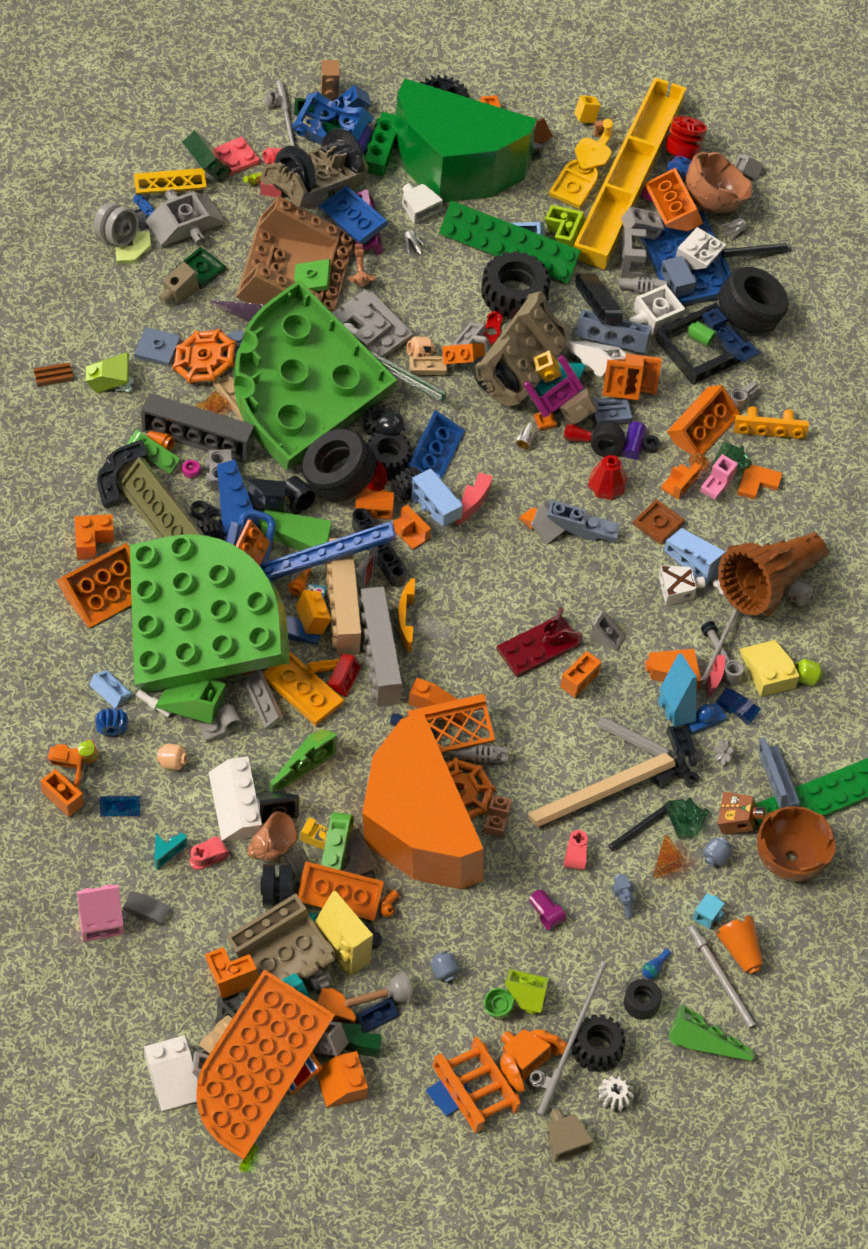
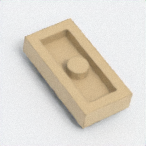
M409 356L410 372L414 375H446L447 373L446 364H443V356Z

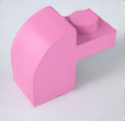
M722 454L712 466L711 475L701 486L700 492L716 500L732 482L738 463Z

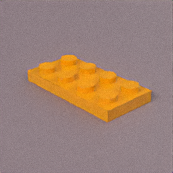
M289 652L290 663L269 667L263 674L267 683L314 726H317L342 706L344 700L315 673L308 672L307 666Z

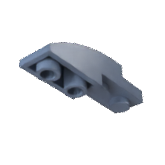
M550 500L547 517L561 528L591 541H596L597 538L616 542L619 523L586 514L585 509Z

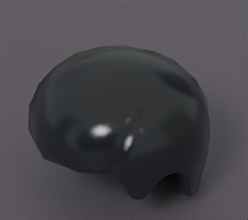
M387 412L377 420V428L382 434L396 433L400 435L402 429L405 431V421L400 414Z

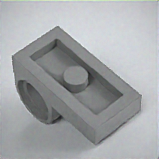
M225 705L217 711V717L214 718L212 724L202 722L198 724V728L207 743L241 730L242 721L233 705Z

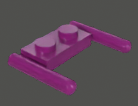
M563 355L558 357V361L568 377L544 395L539 397L529 381L524 383L525 389L544 418L584 389Z

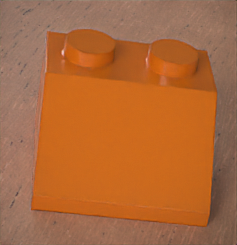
M357 1051L335 1056L322 1065L323 1069L317 1073V1078L326 1108L367 1099L368 1086Z

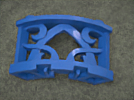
M317 91L307 95L306 102L291 128L295 130L297 135L322 145L323 138L327 133L324 131L321 122H330L336 118L339 120L341 128L352 132L351 134L358 141L366 125L372 123L374 117L363 107L353 108L345 106L344 109L339 108L335 102ZM311 105L313 106V113L308 111ZM305 116L312 118L306 120L307 124H310L311 127L302 122Z

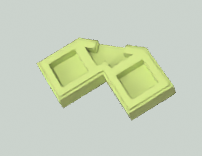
M149 231L137 232L132 241L133 246L115 247L117 265L135 264L139 257L151 249Z

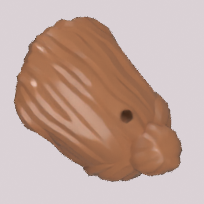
M276 811L272 813L257 834L252 837L251 844L247 848L248 856L254 859L259 858L265 862H273L284 855L295 844L297 839L292 818L285 812Z

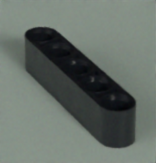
M595 273L577 274L575 278L576 288L601 324H621L623 318L622 310Z
M358 508L354 510L352 528L355 533L378 526L366 509ZM390 543L367 549L371 557H373L377 550L376 564L389 584L393 587H402L406 580V567Z

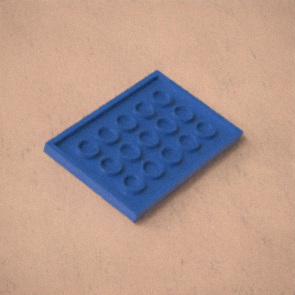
M698 211L703 224L697 227L715 237L704 212ZM661 219L664 230L655 240L641 237V240L658 278L664 280L661 274L662 261L675 258L678 247L696 228L689 231L668 228ZM721 253L707 268L690 270L697 280L694 293L678 297L677 299L682 305L718 298L720 288L731 274L726 260L722 258Z

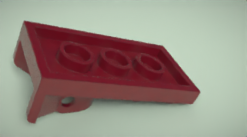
M559 607L556 617L497 645L496 650L515 676L519 677L581 646L583 635L572 630L563 618L562 607Z

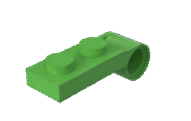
M136 429L127 444L142 439L148 454L147 459L169 474H172L181 459Z
M338 812L332 813L321 865L338 870L343 869L349 832H352L354 826V815Z

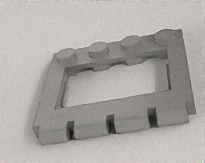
M366 290L355 296V300L352 298L341 306L342 311L338 308L332 312L341 323H344L366 304L367 306L370 305L376 313L391 323L392 329L367 348L383 358L413 338V333L372 291L370 293Z

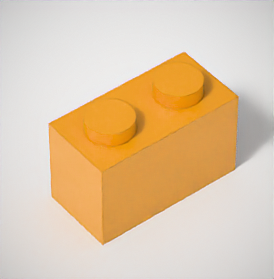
M303 590L296 604V609L305 633L323 635L331 620V616L321 591Z

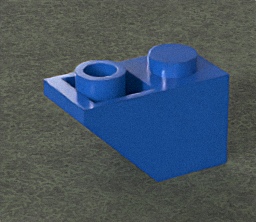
M356 85L333 101L337 107L343 109L347 106L353 108L363 107L367 110L372 106L369 94Z

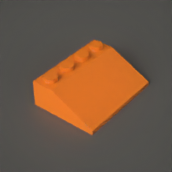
M127 542L57 580L65 598L88 628L132 605L130 547Z

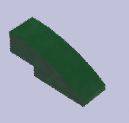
M341 1023L349 1042L344 1049L351 1052L357 1051L360 1055L379 1058L382 1034L361 1032V1025Z

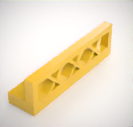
M202 168L134 174L136 195L166 193L168 190L171 192V189H174L175 192L204 190L207 188L205 171ZM193 182H202V184L195 185ZM149 186L147 189H139V187Z

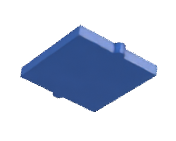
M441 1080L426 1089L427 1094L434 1101V1105L438 1106L446 1117L459 1109ZM467 1083L463 1084L467 1093H473L467 1086Z

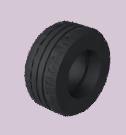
M741 267L734 270L718 293L719 305L725 317L739 329L752 334H764L772 331L784 317L789 306L787 293L781 283L768 272L755 267Z
M336 429L321 435L309 446L302 463V473L307 483L315 489L319 497L328 501H344L358 495L368 486L376 469L375 454L360 434L349 429ZM348 458L343 467L330 473L332 467L337 462Z

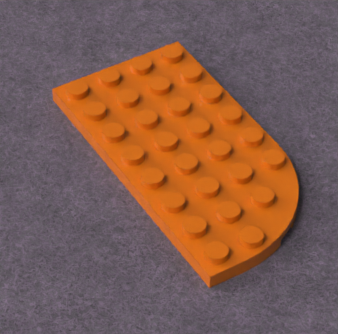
M265 969L207 1057L200 1071L196 1089L198 1111L207 1131L219 1144L243 1160L335 1016V1014Z

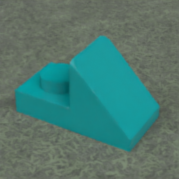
M183 832L177 836H172L167 843L156 834L154 867L157 870L187 847V836Z

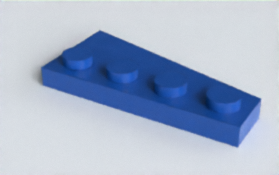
M235 460L217 464L224 537L227 536L228 526L231 521L238 523L243 512L254 510ZM250 517L246 520V523L248 520H252L259 527L257 518Z

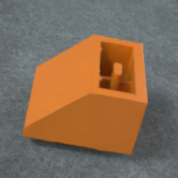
M248 520L236 547L243 550L260 566L270 541L252 520Z

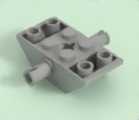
M171 189V192L169 190L166 191L165 197L168 201L161 203L146 220V224L161 247L188 237H192L197 246L204 245L206 238L202 232L225 224V220L210 197L194 191L178 197L174 189Z

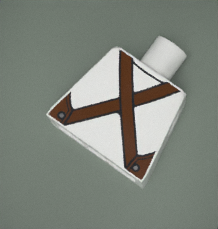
M661 566L659 579L665 605L692 600L695 598L697 588H705L704 577H694L690 567Z

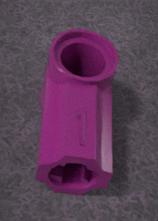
M543 889L533 892L529 897L528 901L540 915L541 923L547 930H551L567 920L564 910L559 905H555Z

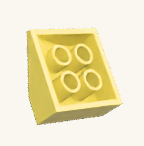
M336 891L332 892L314 924L326 942L328 941L337 956L335 958L338 960L341 970L347 971L352 976L370 963L373 934Z

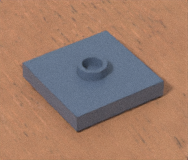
M145 327L134 353V358L169 367L176 351L175 348L180 342V336Z

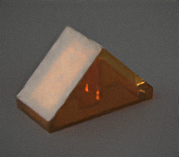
M664 835L653 878H659L680 868L682 865L683 857L667 835Z

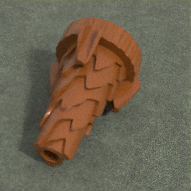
M811 532L803 537H796L786 542L784 539L772 545L768 543L761 546L751 542L731 545L727 548L726 554L722 555L718 567L720 587L729 603L735 609L741 611V613L755 616L763 614L768 617L776 611L780 604L783 592H785L784 588L794 584V580L802 577L801 573L817 566V562L829 555L830 549L827 548L824 540L818 536L817 532Z

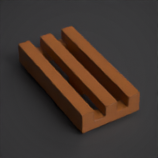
M70 362L34 368L37 387L74 381Z

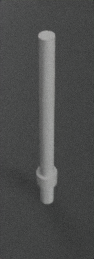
M695 925L689 926L688 930L695 940V946L705 956L749 1029L755 1027L754 1020L710 951L707 940L704 936H701Z

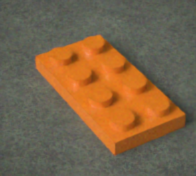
M305 862L297 895L302 903L323 908L331 893L336 891L358 918L375 921L384 881Z

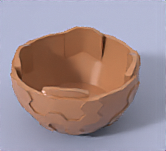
M700 152L692 159L686 175V186L694 204L699 209L711 214H727L739 209L741 205L750 199L752 195L751 181L733 163L728 161L724 155L717 152Z

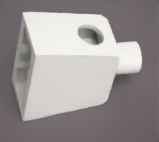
M408 183L402 188L404 192L402 205L414 224L442 211L443 200L426 185L421 184L414 188Z

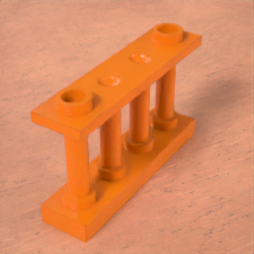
M478 1036L473 1039L471 1050L450 1060L445 1059L441 1053L434 1057L432 1064L433 1069L474 1133L483 1129L485 1118L507 1107H510L512 1112L516 1114L521 1104L519 1095L513 1092L489 1055L487 1046L479 1040ZM476 1056L483 1065L460 1077L456 1076L453 1071V1067ZM486 1073L494 1082L471 1094L467 1093L463 1087V1084ZM499 1090L504 1100L482 1111L478 1110L474 1101Z

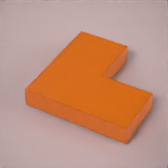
M747 463L737 495L755 500L759 486L777 491L782 473Z

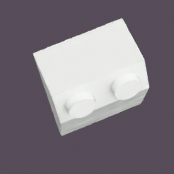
M185 1035L144 1046V1058L161 1111L165 1112L197 1103L196 1089L198 1080L192 1073L193 1061Z

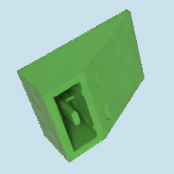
M211 679L167 688L162 693L155 708L212 724L217 711L224 701L226 683Z

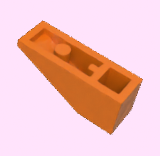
M416 678L409 693L408 705L423 708L458 699L436 684ZM459 714L454 717L453 721L463 724L466 717Z

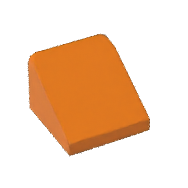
M534 507L519 517L531 530L534 529L531 526V522L534 520L537 508Z

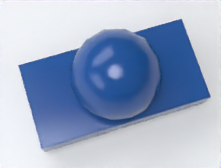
M718 703L712 705L703 704L696 711V721L686 725L693 735L726 721L727 717Z

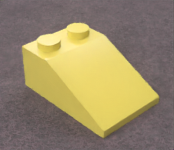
M776 640L739 650L760 697L796 688L799 674L791 658Z

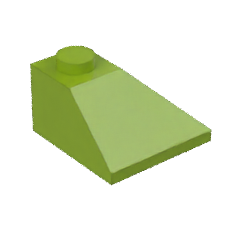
M122 353L86 366V383L96 393L129 383V353Z
M509 969L505 986L519 1007L525 1009L530 1014L541 1013L549 978Z

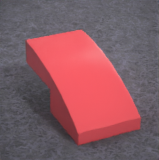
M724 655L716 657L713 671L710 672L707 678V697H712L722 679L725 668Z

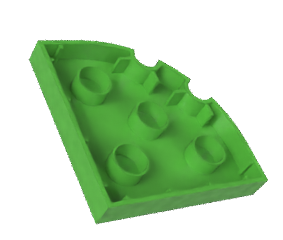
M300 280L270 300L252 318L245 329L243 341L237 350L233 373L235 398L243 420L254 425V437L286 471L304 458L309 446L317 438L329 431L345 428L364 414L368 408L370 409L371 406L376 405L392 393L397 383V379Z
M194 534L163 537L130 545L134 685L138 689L148 693L290 663L288 627L282 599L277 588L266 576L262 568L243 550L218 538Z

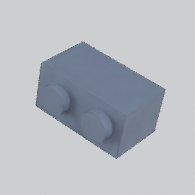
M683 256L663 260L661 274L664 280L668 281L669 289L675 297L693 294L697 280L690 272L689 264L685 262Z

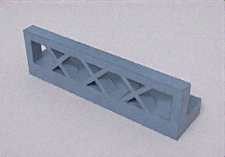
M765 737L759 738L758 754L779 809L790 806L800 807L799 799L778 745L769 747Z

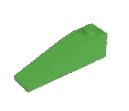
M682 1004L680 1005L669 1030V1039H671L670 1041L674 1045L752 1061L754 1053L751 1048L733 1036L725 1037L721 1028L716 1025H707L703 1021L705 1017Z

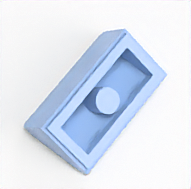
M107 670L94 674L89 684L114 708L119 707L133 695Z

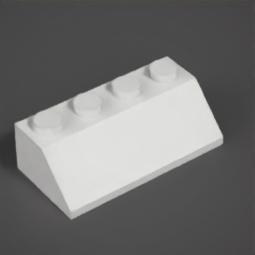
M249 758L228 759L209 772L219 830L223 842L252 838L262 827Z

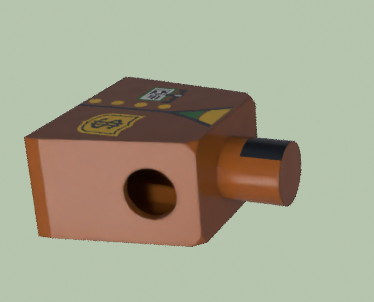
M723 792L717 824L722 834L752 831L755 826V820L765 818L767 814L766 808L757 807L752 796Z

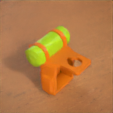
M92 740L80 743L78 748H69L67 744H56L55 747H50L47 759L52 765L77 769L74 786L79 788L84 764L96 762L99 757V751Z

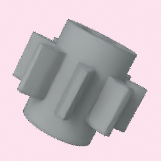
M320 968L318 972L307 978V983L311 990H317L320 993L322 987L328 989L329 983L332 982L331 975L326 968Z

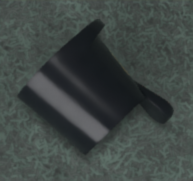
M293 476L286 480L285 499L290 504V511L296 515L300 514L314 503L317 492L298 476Z

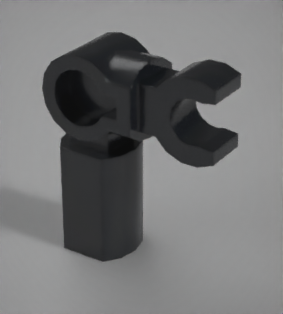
M677 758L674 759L676 766L653 777V782L660 789L672 781L676 775L684 779V784L688 788L692 786V782L689 779L699 782L700 778L697 773L690 771L686 762L684 766H679Z

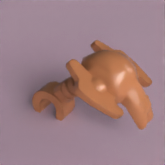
M355 244L358 273L348 277V280L355 282L357 286L363 288L369 284V281H375V275H369L364 272V250H362V244Z

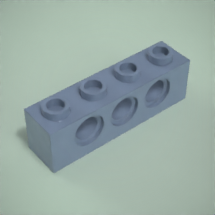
M583 309L579 316L576 336L584 340L590 339L600 344H609L620 349L625 348L635 353L645 354L649 346L652 327L622 319L621 324H601L594 312Z

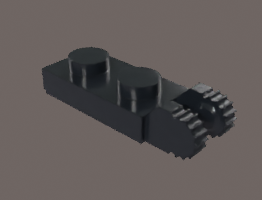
M668 726L666 732L674 753L677 755L678 765L684 766L686 762L685 756H689V764L696 766V749L687 727Z

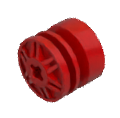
M676 116L672 119V125L669 129L671 133L667 135L664 145L665 149L676 156L693 159L701 151V141L705 138L707 126L703 122L691 117Z

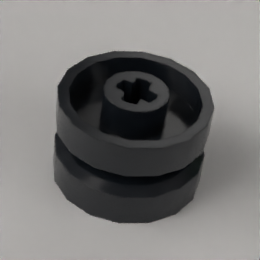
M263 864L260 883L262 909L273 908L275 906V896H279V903L292 896L291 864H281L279 866V877H275L274 864Z

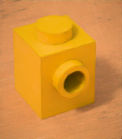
M580 95L574 113L581 123H595L601 105L594 96Z
M550 350L533 358L536 371L545 383L562 376L559 362Z

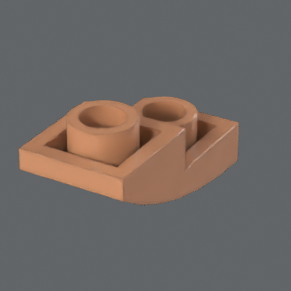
M492 795L483 833L503 837L512 799Z

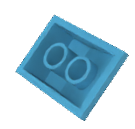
M682 653L677 655L660 687V697H658L659 707L664 709L667 720H670L674 727L696 721L697 677Z

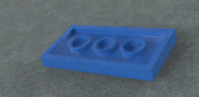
M347 185L319 205L320 210L358 244L363 245L388 226L387 220Z

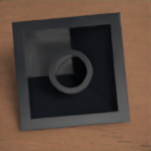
M249 478L248 495L253 509L285 512L286 481Z
M262 791L256 794L261 823H266L271 814L276 811L285 812L292 819L299 817V795L279 791Z

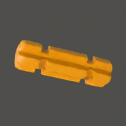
M339 659L310 662L307 664L308 672L316 673V671L326 672L334 670Z

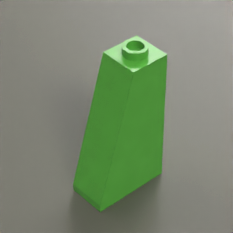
M266 509L264 513L271 515L275 521L274 541L297 551L329 542L332 521ZM259 519L261 532L266 535L268 523Z

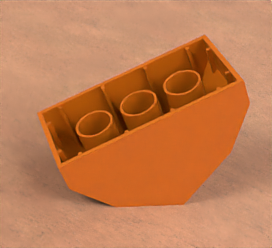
M424 712L401 719L372 758L362 810L365 846L414 880L457 889H464L484 881V849Z

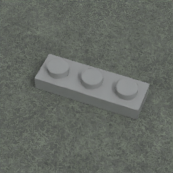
M257 670L244 682L264 728L272 729L283 717L263 672Z

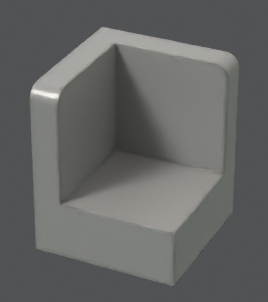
M739 154L734 165L743 174L757 180L764 164L750 156Z

